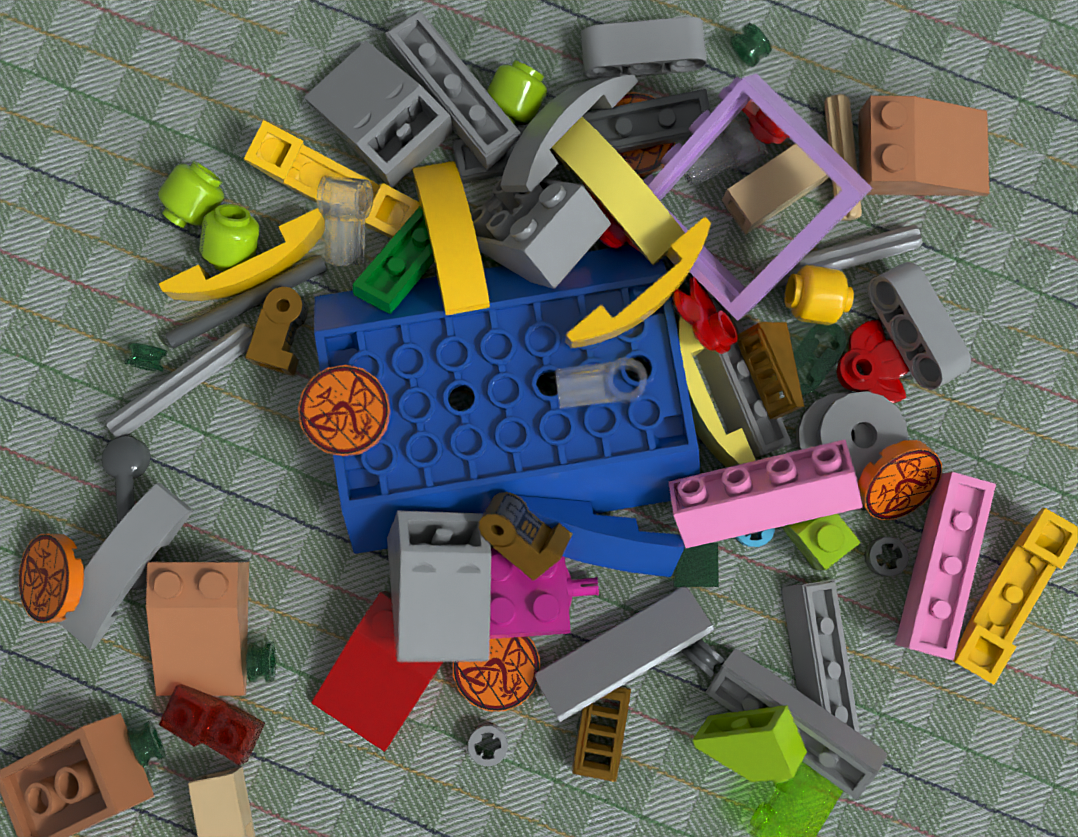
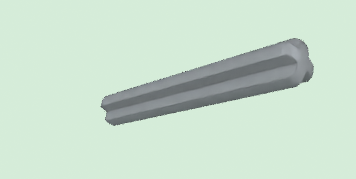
M910 225L810 252L774 288L786 285L790 275L793 273L797 274L799 269L805 265L842 270L916 250L922 245L920 230L918 226ZM769 264L757 267L754 271V277L756 278Z
M241 323L109 416L105 421L107 428L116 438L129 435L246 352L254 333L253 330L246 323Z

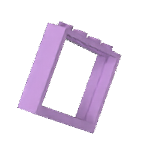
M757 73L742 79L737 76L729 86L724 87L718 95L722 102L712 113L709 110L703 112L690 126L689 130L693 135L683 146L677 143L662 158L661 163L665 167L658 175L654 177L651 174L643 180L661 201L746 104L753 100L842 189L746 288L703 245L690 273L737 321L751 311L872 189ZM669 211L672 217L676 220L679 226L686 233L688 229Z

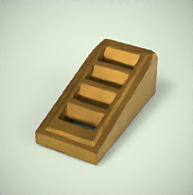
M760 322L739 333L737 341L740 351L769 418L778 419L804 407L787 322ZM780 391H782L785 396L781 399L779 394Z
M619 687L602 697L619 701L618 709L593 705V703L582 709L571 767L573 774L612 782L617 781L631 694L630 688ZM591 715L616 719L615 727L590 723ZM588 733L613 738L611 746L587 741ZM585 752L609 756L608 764L584 760Z

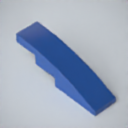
M519 496L526 503L528 510L551 529L560 523L573 534L562 555L569 559L625 572L671 577L685 548L680 534L639 531L636 518L594 515L592 504L588 501Z

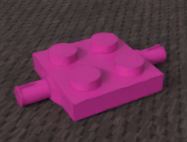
M491 548L490 639L569 634V609L572 597L599 596L598 578L571 579L565 564V557L563 556L557 563L533 581L496 549Z

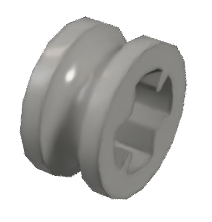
M493 723L479 725L472 731L468 741L470 757L482 766L499 764L504 759L508 750V738L505 731ZM483 733H492V740L498 737L501 742V746L495 747L493 756H484V750L480 753L477 751L475 744L482 741Z

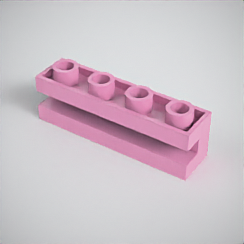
M846 439L669 481L673 515L686 548L863 508Z
M955 472L942 474L937 488L931 496L895 645L954 660L996 487L995 483Z

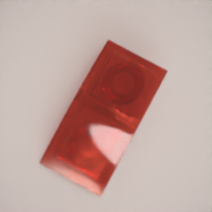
M179 684L176 685L159 725L193 747L205 744L237 765L248 762L265 722L210 694Z

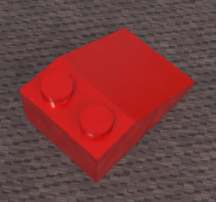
M381 591L354 630L311 703L385 752L443 662H397L392 595L387 591Z

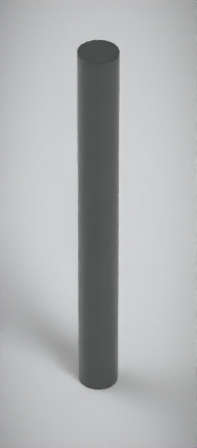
M319 254L165 333V336L174 349L264 303L268 293L273 289L279 287L293 288L328 269Z

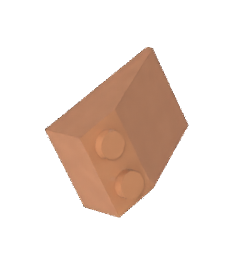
M870 96L858 112L859 175L872 187L866 195L987 196L989 194L987 111L917 96Z
M147 562L146 612L156 696L246 695L249 562Z
M121 713L82 726L0 770V793L18 837H70L155 797Z

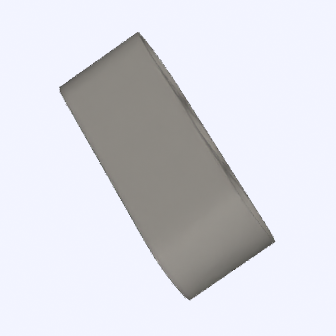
M680 17L600 24L587 27L580 33L584 75L589 79L633 74L636 77L695 71L707 65L703 21L700 18Z
M905 262L871 279L868 285L870 301L919 385L929 390L937 389L964 374L970 368L971 356L968 348L925 273L919 266L911 262Z

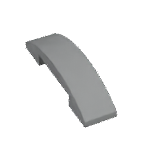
M635 75L604 77L584 81L565 90L543 107L523 131L508 159L500 185L504 192H532L558 165L550 148L588 110L613 108L638 82Z
M156 483L125 515L84 569V585L78 605L73 612L66 613L65 617L67 619L58 623L89 650L95 649L119 614L115 610L147 567V562L152 560L160 547L170 544L193 512V509L161 483Z

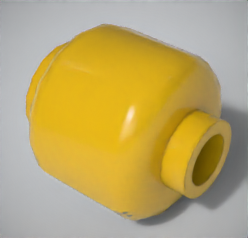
M805 265L799 269L797 274L793 273L790 275L785 288L784 301L785 306L791 309L793 317L797 320L832 325L840 319L843 312L847 313L851 309L854 291L852 287L848 286L847 278L842 271L815 265Z

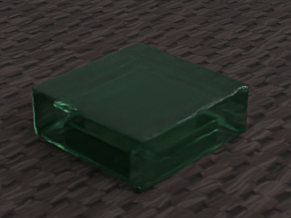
M707 543L690 548L685 547L673 572V587H719L718 543Z

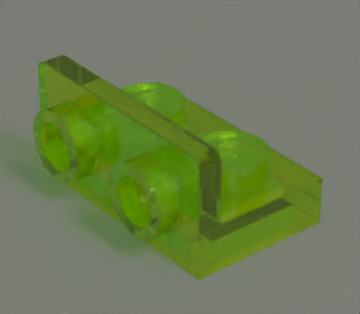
M801 762L793 778L780 783L773 782L776 790L769 802H761L753 813L750 820V825L753 828L750 834L752 837H816L843 790L810 766Z

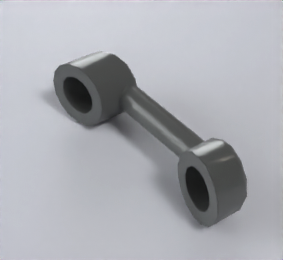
M121 436L109 442L103 450L101 458L103 469L108 475L115 478L117 525L135 505L133 479L145 473L151 459L150 450L147 445L129 436ZM154 555L150 562H158L157 557ZM147 567L130 590H143L147 588Z

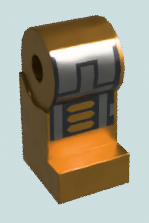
M279 287L268 293L245 357L253 365L291 376L295 375L299 359L293 353H290L296 330L305 323L308 313L305 302L295 290L289 287Z
M508 492L495 495L479 521L481 535L494 546V549L533 581L561 559L573 535L560 523L551 529L528 510L522 498Z

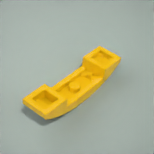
M263 120L244 157V161L308 199L390 238H393L420 206V203L384 183L379 185L303 145V140Z
M451 161L412 168L420 207L423 209L434 256L437 280L446 316L490 308L475 229L455 162Z
M316 208L278 226L285 239L283 244L213 277H210L209 273L198 264L158 284L162 292L174 300L183 301L215 300L247 292L284 273L300 261L322 237L328 224L319 208Z
M703 217L670 246L666 256L675 266L614 318L600 305L566 334L565 342L570 348H578L606 341L630 330L656 312L673 295L674 291L680 287L689 274L705 243L711 222L706 217Z
M1042 508L1004 558L977 604L957 647L953 660L955 663L995 685L1017 647L1012 644L1055 569H1063L1078 543V526L1046 508Z

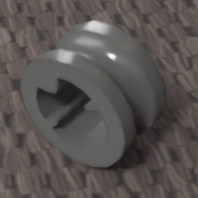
M879 537L872 540L864 553L867 567L874 574L880 576H896L902 573L909 561V553L905 544L894 537ZM888 544L887 550H895L897 558L891 560V568L885 569L886 563L878 564L876 555L882 553V545Z
M702 639L694 642L691 647L681 650L688 659L709 677L715 674L713 668L716 664L722 665L725 662Z

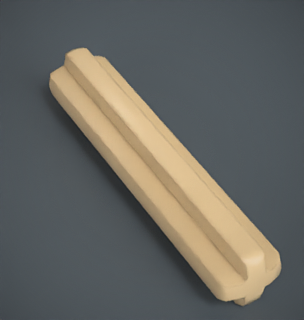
M844 94L829 96L824 102L828 144L857 172L850 99ZM832 180L835 197L842 189ZM861 200L841 221H851L861 217Z

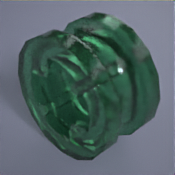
M747 23L743 26V33H735L731 36L730 41L738 57L746 65L755 67L760 62L759 57L769 56L772 48L765 34L756 25Z
M128 343L127 349L130 350L131 355L129 358L124 359V365L163 373L164 367L160 361L162 357L167 356V350L145 344Z
M273 641L266 642L263 647L258 646L257 642H250L248 644L246 670L249 682H257L259 677H264L266 682L274 681L276 674V649Z
M151 721L144 723L142 730H136L135 728L128 730L127 734L131 748L142 767L149 765L150 759L156 757L158 760L166 757L162 740Z

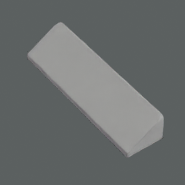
M419 10L385 33L389 49L410 76L451 116L455 132L484 168L488 170L516 143L521 133Z
M706 290L705 292L712 300L716 312L721 310L728 315L736 329L737 335L743 332L744 329L740 320L737 321L721 305V303L708 290ZM738 341L733 343L730 350L724 354H720L716 350L710 351L707 348L697 354L728 432L731 433L742 428L755 458L792 444L781 417L778 419L769 418L742 356Z
M835 579L783 586L782 597L797 690L860 733Z
M683 586L535 673L534 677L556 717L561 722L710 634L715 629L693 594L686 586Z
M738 649L732 651L705 692L732 712L787 705L807 750L802 762L856 800H858L878 774L887 757V753Z

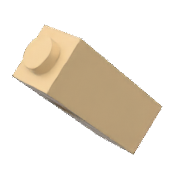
M794 144L728 188L722 198V202L746 235L827 181L830 177L797 144Z
M243 767L201 775L188 783L198 837H256Z

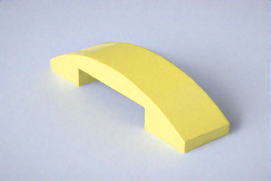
M583 117L550 148L561 163L577 176L623 228L625 235L652 265L661 260L668 253L670 246L685 234L669 211L638 174Z
M678 313L675 316L697 435L708 450L726 468L756 461L742 428L729 434L725 433L693 359V356L699 354L705 347L694 336L692 325L685 321Z

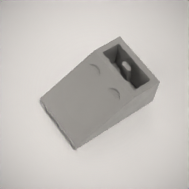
M368 41L363 42L304 96V99L392 188L454 132L451 116L417 81Z
M501 179L494 186L493 194L487 201L470 212L479 251L529 282L555 289L611 223L583 185L543 179L532 192H504L500 186Z
M397 511L387 537L397 662L489 660L490 543L479 531V521L483 514Z

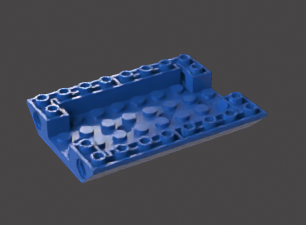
M630 245L589 251L585 253L555 289L531 283L505 266L486 268L483 270L490 308L447 316L437 277L419 279L391 314L354 296L353 290L315 296L314 334L320 372L330 367L342 365L362 368L379 380L388 395L390 404L387 431L375 446L358 455L339 456L333 454L341 510L354 554L388 549L387 537L397 511L484 514L495 495L508 492L518 496L588 501L592 504L593 514L671 501L669 481L700 474L699 448L671 297L644 321L614 338L578 348H570L565 342L566 334L600 305L603 306L612 318L617 316L667 273L663 260L661 259L655 265H652L641 252ZM636 357L646 360L651 369L650 376L640 382L630 379L625 371L626 363ZM554 372L561 377L563 388L557 395L546 396L538 390L537 380L542 374ZM461 386L471 389L475 395L473 405L465 411H457L449 404L450 393L455 388Z

